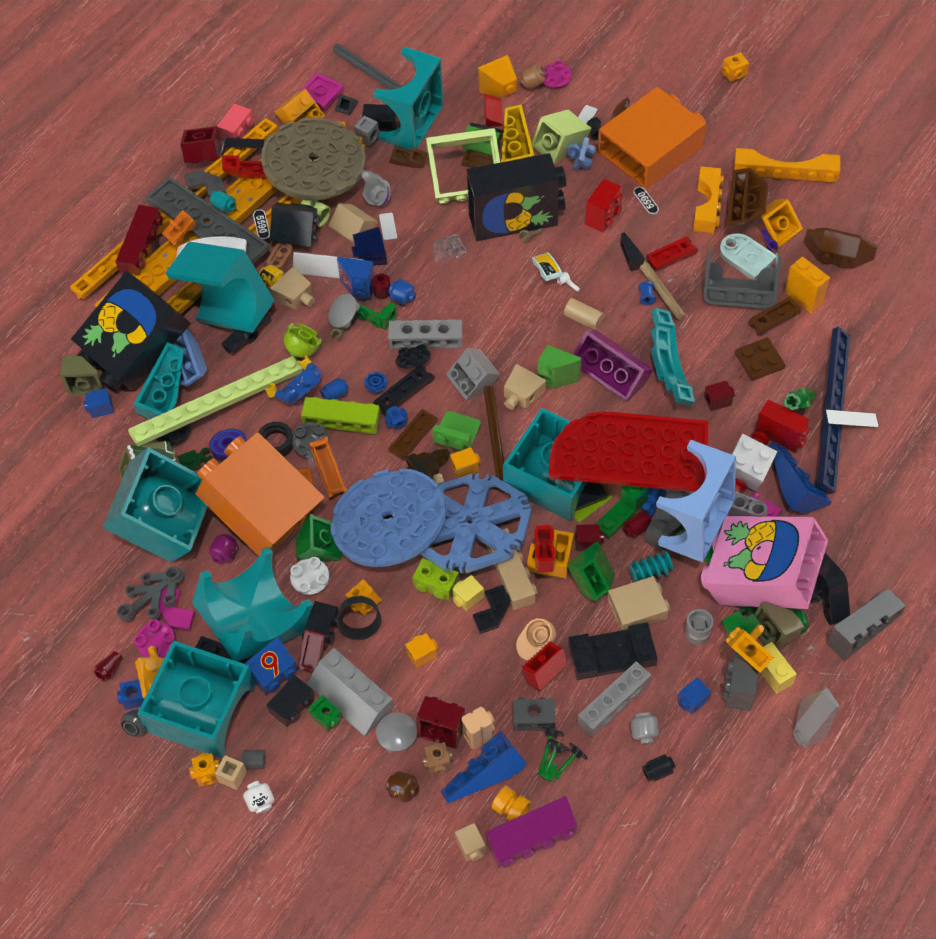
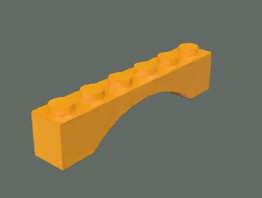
M736 148L734 170L751 168L760 177L838 182L840 155L822 154L807 161L784 162L761 155L754 149Z

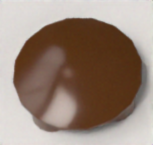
M628 97L615 107L611 120L630 107L631 101Z

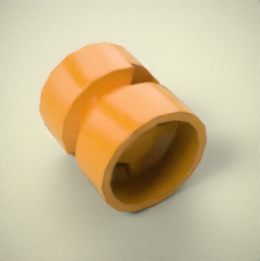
M505 785L494 799L491 809L500 815L506 814V819L511 821L528 813L532 802L522 795L517 797V792Z

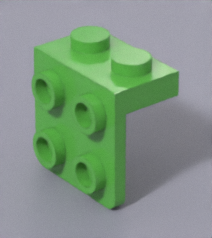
M447 411L440 426L434 425L432 430L433 442L461 451L470 448L479 431L481 421Z

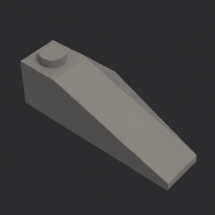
M828 688L804 696L801 699L793 736L799 745L801 744L804 749L826 739L838 711L839 704Z

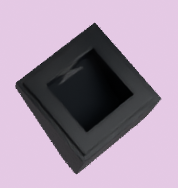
M340 94L335 110L351 115L358 101Z

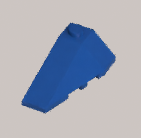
M772 441L770 448L777 451L774 463L783 496L788 502L787 506L794 512L798 511L806 514L830 505L832 502L823 489L817 485L815 486L809 480L811 476L797 466L799 464L789 451L784 446Z
M502 731L481 747L482 753L476 759L471 758L469 760L468 767L464 773H457L441 791L448 803L509 779L513 775L520 773L527 765Z

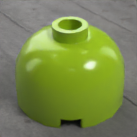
M291 323L284 335L286 349L295 358H305L304 356L306 355L310 357L318 350L321 338L318 340L316 337L317 332L303 324L293 326L294 323Z

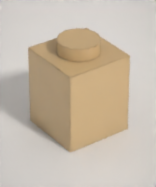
M225 755L215 772V776L219 783L238 790L247 770L244 763Z
M475 823L455 832V839L466 862L471 859L476 861L484 856L486 845Z

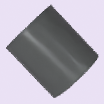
M243 750L242 763H244L245 768L265 769V750Z

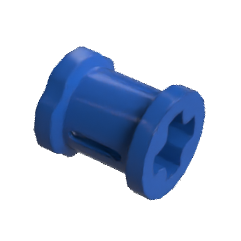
M650 281L640 283L638 285V290L641 292L640 303L652 305L656 302V297L653 295L654 284Z

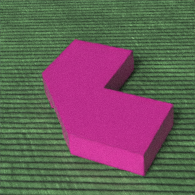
M167 588L162 590L159 604L162 616L172 629L191 631L195 611L177 608L181 595L180 590L177 589L174 595L177 600L176 605L171 608L166 607L163 602L164 596L167 595Z

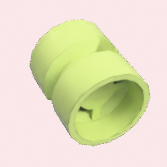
M303 199L300 204L310 205L318 209L317 214H319L320 218L316 226H324L330 217L331 208L323 203H319L318 200Z

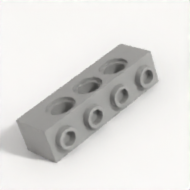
M462 320L389 321V349H401L404 347L410 349L420 344H425L427 349L462 348Z
M636 661L578 715L577 725L587 735L594 738L650 685L651 674Z

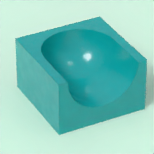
M541 407L504 462L503 481L524 493L528 501L571 522L587 482L548 478L553 443L564 427L571 421Z
M148 447L129 462L102 528L172 563L191 551L208 507L196 495L202 479L197 476L196 472Z

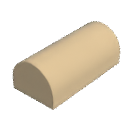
M574 298L568 301L564 309L565 316L594 330L604 319L603 312Z

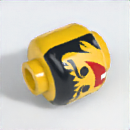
M268 265L259 271V275L267 289L270 290L284 275V272L274 265Z

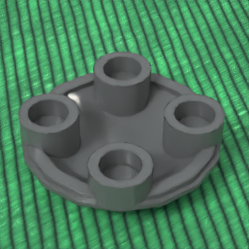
M307 422L295 428L292 445L298 455L306 459H314L308 443L324 437L329 439V436L322 424Z

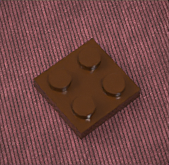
M768 337L735 349L734 354L751 381L785 369L784 361Z

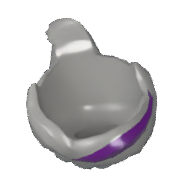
M362 170L361 177L365 181L362 194L366 202L372 206L377 205L381 207L386 205L391 197L389 183L378 174Z

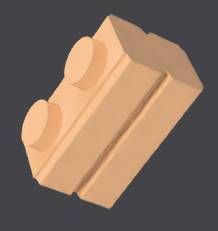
M479 707L472 714L468 713L462 717L463 737L471 749L474 750L482 746L481 743L485 744L493 737L492 731L495 730L493 725L495 720L490 711L486 712L483 707Z

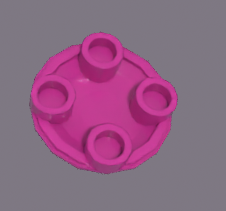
M556 60L553 64L543 67L546 72L543 84L548 87L564 86L572 78L570 68L560 60Z
M153 619L139 630L134 642L142 656L150 658L148 647L156 646L158 657L162 658L166 656L176 637L170 625Z

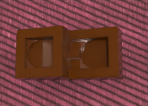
M394 146L389 162L400 166L423 168L428 153L413 147L409 151Z

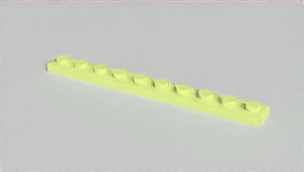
M291 356L129 428V435L139 447L265 390V388H270V383L276 385L299 375L302 372V367Z

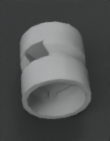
M695 609L689 613L684 634L690 643L701 645L709 640L713 627L712 615L704 609Z

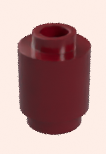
M384 273L376 274L372 279L374 295L379 299H386L390 295L388 293L391 286L390 278Z
M638 512L623 522L624 527L622 529L626 536L636 538L647 530L652 519L647 512Z

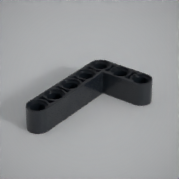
M824 553L816 582L821 587L824 617L829 625H833L850 616L848 582L844 572Z

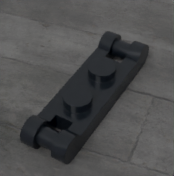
M423 365L418 366L376 398L373 404L379 405L380 410H382L381 413L386 416V411L389 408L400 406L426 384L432 383L435 376L431 372H427Z

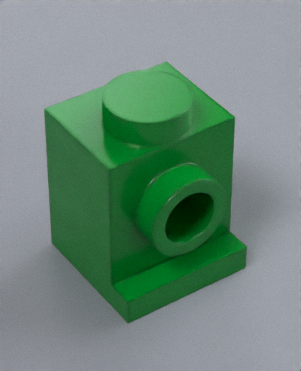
M323 694L308 708L310 717L327 732L332 728H336L342 720L341 711L329 702Z

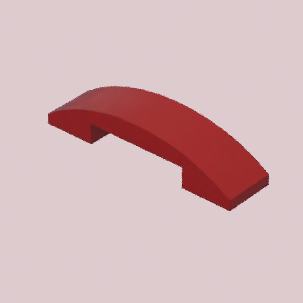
M222 155V171L243 178L267 179L263 171L262 161H240L239 156Z

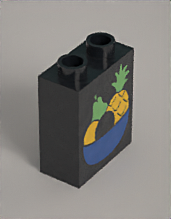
M550 153L466 169L468 215L476 242L518 234L522 230L534 231L540 228L558 226V211L566 209L564 193L562 189H559L566 187V176L563 166H554Z
M126 271L73 335L71 340L81 348L76 356H82L94 368L99 364L105 369L100 378L116 391L122 384L136 391L151 373L166 343L174 345L191 323L146 284Z

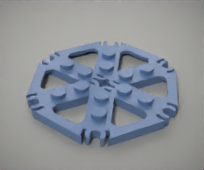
M474 473L437 484L445 500L446 517L440 533L430 545L454 538L450 553L447 555H440L429 547L422 551L420 555L447 571L449 566L450 572H453L455 567H459L460 573H463L464 570L466 573L509 560L510 557H514L512 549L520 551L521 546H524L532 515L531 504H527L528 498L524 493L493 475L490 479L489 474H486L484 479H480L479 473H477L474 479ZM463 484L469 485L464 506L446 496L444 491ZM492 487H498L511 495L508 500L486 506ZM521 517L518 530L514 534H509L495 525ZM476 539L496 550L494 553L479 558H471Z

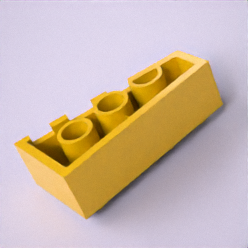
M522 104L505 108L501 162L534 156Z

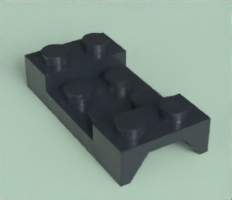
M648 622L630 625L627 630L594 636H589L587 633L568 637V646L574 661L576 680L625 672L636 661L643 668L657 666L658 658Z

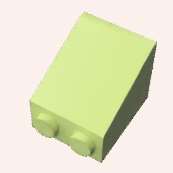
M570 110L542 116L531 144L542 155L550 153L553 163L556 164L568 155L566 151L569 145L577 143L579 146L583 143L584 137L588 138L591 127Z

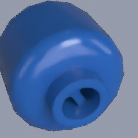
M403 279L393 281L388 291L391 300L403 306L409 302L412 303L416 297L414 285Z

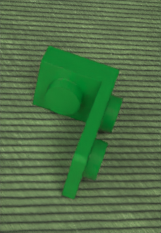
M392 302L387 307H384L380 314L359 304V310L356 312L357 317L361 320H366L375 327L387 330L389 327V321H394L398 316L397 305Z

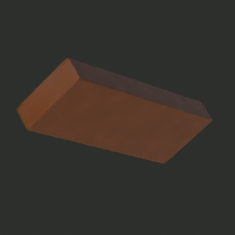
M422 409L388 448L389 452L404 461L405 457L414 450L438 422L437 417Z

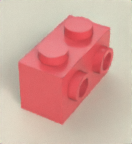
M234 103L217 125L220 138L225 140L226 138H243L245 132L254 122L252 110Z

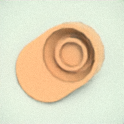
M536 618L531 620L517 639L516 649L519 656L524 660H531V657H534L533 655H536V652L545 647V644H548V642L553 643L556 638L553 624L546 619Z

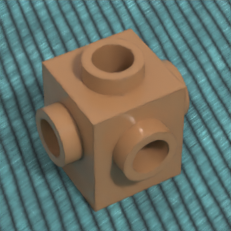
M434 742L429 744L428 747H424L425 755L422 756L424 768L429 769L430 776L451 771L450 762L453 761L451 749H446L445 742Z

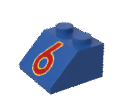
M337 257L340 282L354 298L371 300L373 294L372 279L375 276L373 261Z
M278 637L245 663L250 667L256 686L266 696L277 691L284 681L290 680L298 671L296 662Z

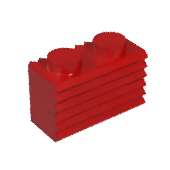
M548 642V644H545V647L536 652V655H533L534 657H531V660L522 665L527 684L538 691L545 687L547 683L568 665L564 650L554 643Z

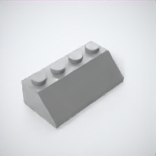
M335 648L319 661L307 683L319 697L323 694L329 702L341 711L342 717L364 737L378 725L383 717L394 709L393 699Z

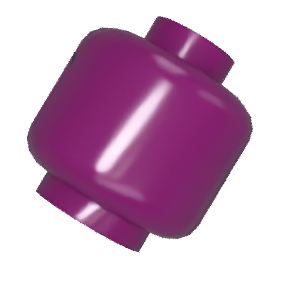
M228 534L215 537L209 548V554L214 562L223 564L233 560L238 550L235 538Z

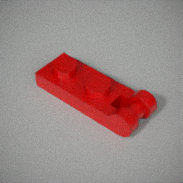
M686 236L647 254L646 259L654 270L657 271L687 256H694L698 249L695 245L691 244V240Z

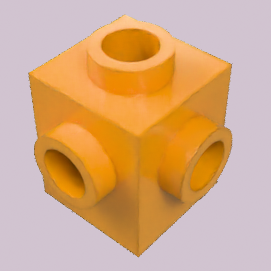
M741 52L723 60L722 73L730 82L748 75L749 62Z
M364 579L345 594L348 598L353 596L368 597L376 605L382 601ZM364 603L349 605L355 613L359 610L363 615H366L373 609L372 606Z
M202 753L197 755L196 758L191 759L193 766L189 767L192 779H196L199 787L218 782L215 772L220 762L219 759H214L212 753Z

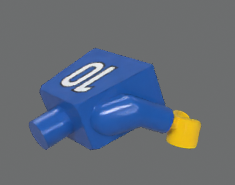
M306 355L303 361L298 360L304 371L295 377L283 390H277L275 384L270 383V388H265L268 397H276L293 406L320 383L321 369L313 364Z

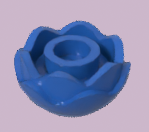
M373 372L367 375L364 379V384L371 393H380L387 387V379L384 374Z

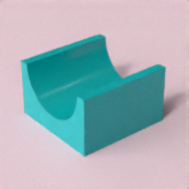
M188 241L165 272L167 277L171 279L200 283L202 299L199 311L195 317L198 323L253 333L275 301L243 249Z
M173 640L137 714L142 724L146 727L147 733L223 758L226 752L225 738L233 711L246 691L253 693L256 684L249 665Z

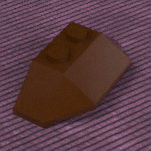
M751 168L733 170L727 220L728 227L747 224L766 212L768 183Z
M826 227L813 230L807 229L804 244L817 261L850 269L874 260L878 247L863 236Z

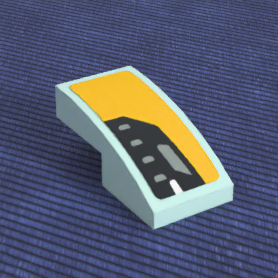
M549 252L532 257L533 264L539 269L540 276L546 281L563 276L559 265Z

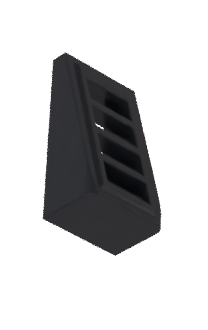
M625 232L621 233L620 246L629 270H639L640 266L644 264L645 258Z

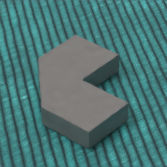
M202 170L184 174L189 190L206 186L209 198L214 191L226 193L223 181L218 176Z

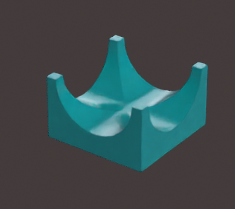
M404 46L401 50V56L408 59L413 65L416 72L414 78L408 84L398 89L382 90L376 88L374 98L387 104L396 113L401 124L396 130L390 132L381 131L378 135L379 140L411 151L412 147L416 149L419 147L444 107L441 58Z
M269 547L262 549L257 560L246 571L231 580L215 583L212 582V575L208 570L201 572L192 604L231 658L237 662L257 654L277 637L284 643L302 635L313 607L309 599L302 601L299 606H295L284 597L273 574V552Z

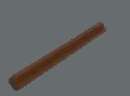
M485 386L484 396L496 477L503 481V464L505 461L494 387Z

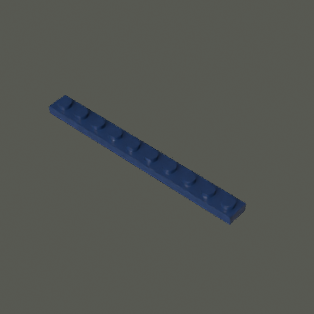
M839 326L832 330L817 486L828 494L836 492L842 424H829L826 410L843 411L850 335Z

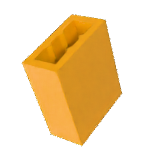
M802 256L790 266L784 293L812 314L824 304L830 277Z

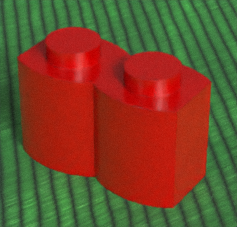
M551 525L536 526L534 531L536 569L539 573L553 572L556 555L553 527Z

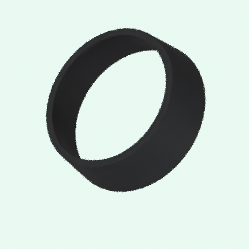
M353 596L341 604L337 615V626L345 636L351 639H365L374 635L380 628L381 614L372 599L365 596ZM355 603L368 604L377 611L375 620L364 628L347 626L342 621L340 614L347 606Z

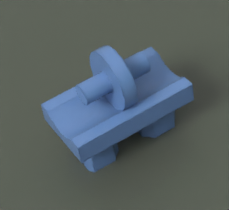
M584 137L583 143L579 146L577 143H574L567 147V154L571 159L575 158L573 166L575 171H578L580 167L588 170L592 164V159L585 157V155L592 158L596 147L588 144L589 138Z

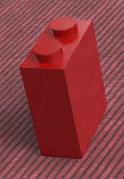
M768 399L759 413L755 432H764L769 441L780 444L787 450L796 453L799 447L803 448L806 444V437L810 431L808 427L810 419Z

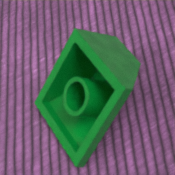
M312 514L307 515L296 538V558L305 560L317 557L322 562L340 561L342 559L341 552L336 546L331 533V523L333 522Z

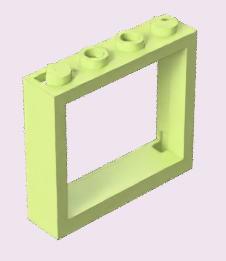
M495 128L426 138L435 203L447 204L451 200H457V202L466 201L468 194L467 190L440 194L433 149L490 141L493 164L500 163Z

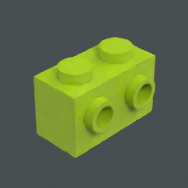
M422 558L412 577L413 587L420 592H429L438 599L450 601L453 595V588L459 582V572L455 570L450 572L449 568L445 571L433 562Z

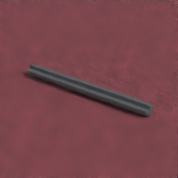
M336 43L333 46L334 53L390 90L403 87L340 44Z

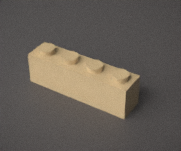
M508 528L502 529L505 532L509 533ZM486 545L489 554L494 553L496 551L493 548ZM512 549L514 557L494 564L509 597L512 610L534 604L535 595H538L535 584L530 583L529 578L531 576L528 567H524L522 564L524 560L521 551Z

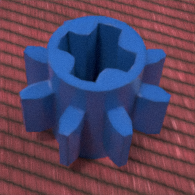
M393 406L386 411L385 422L389 428L393 426L395 429H401L407 424L408 413L403 407L399 409V407Z

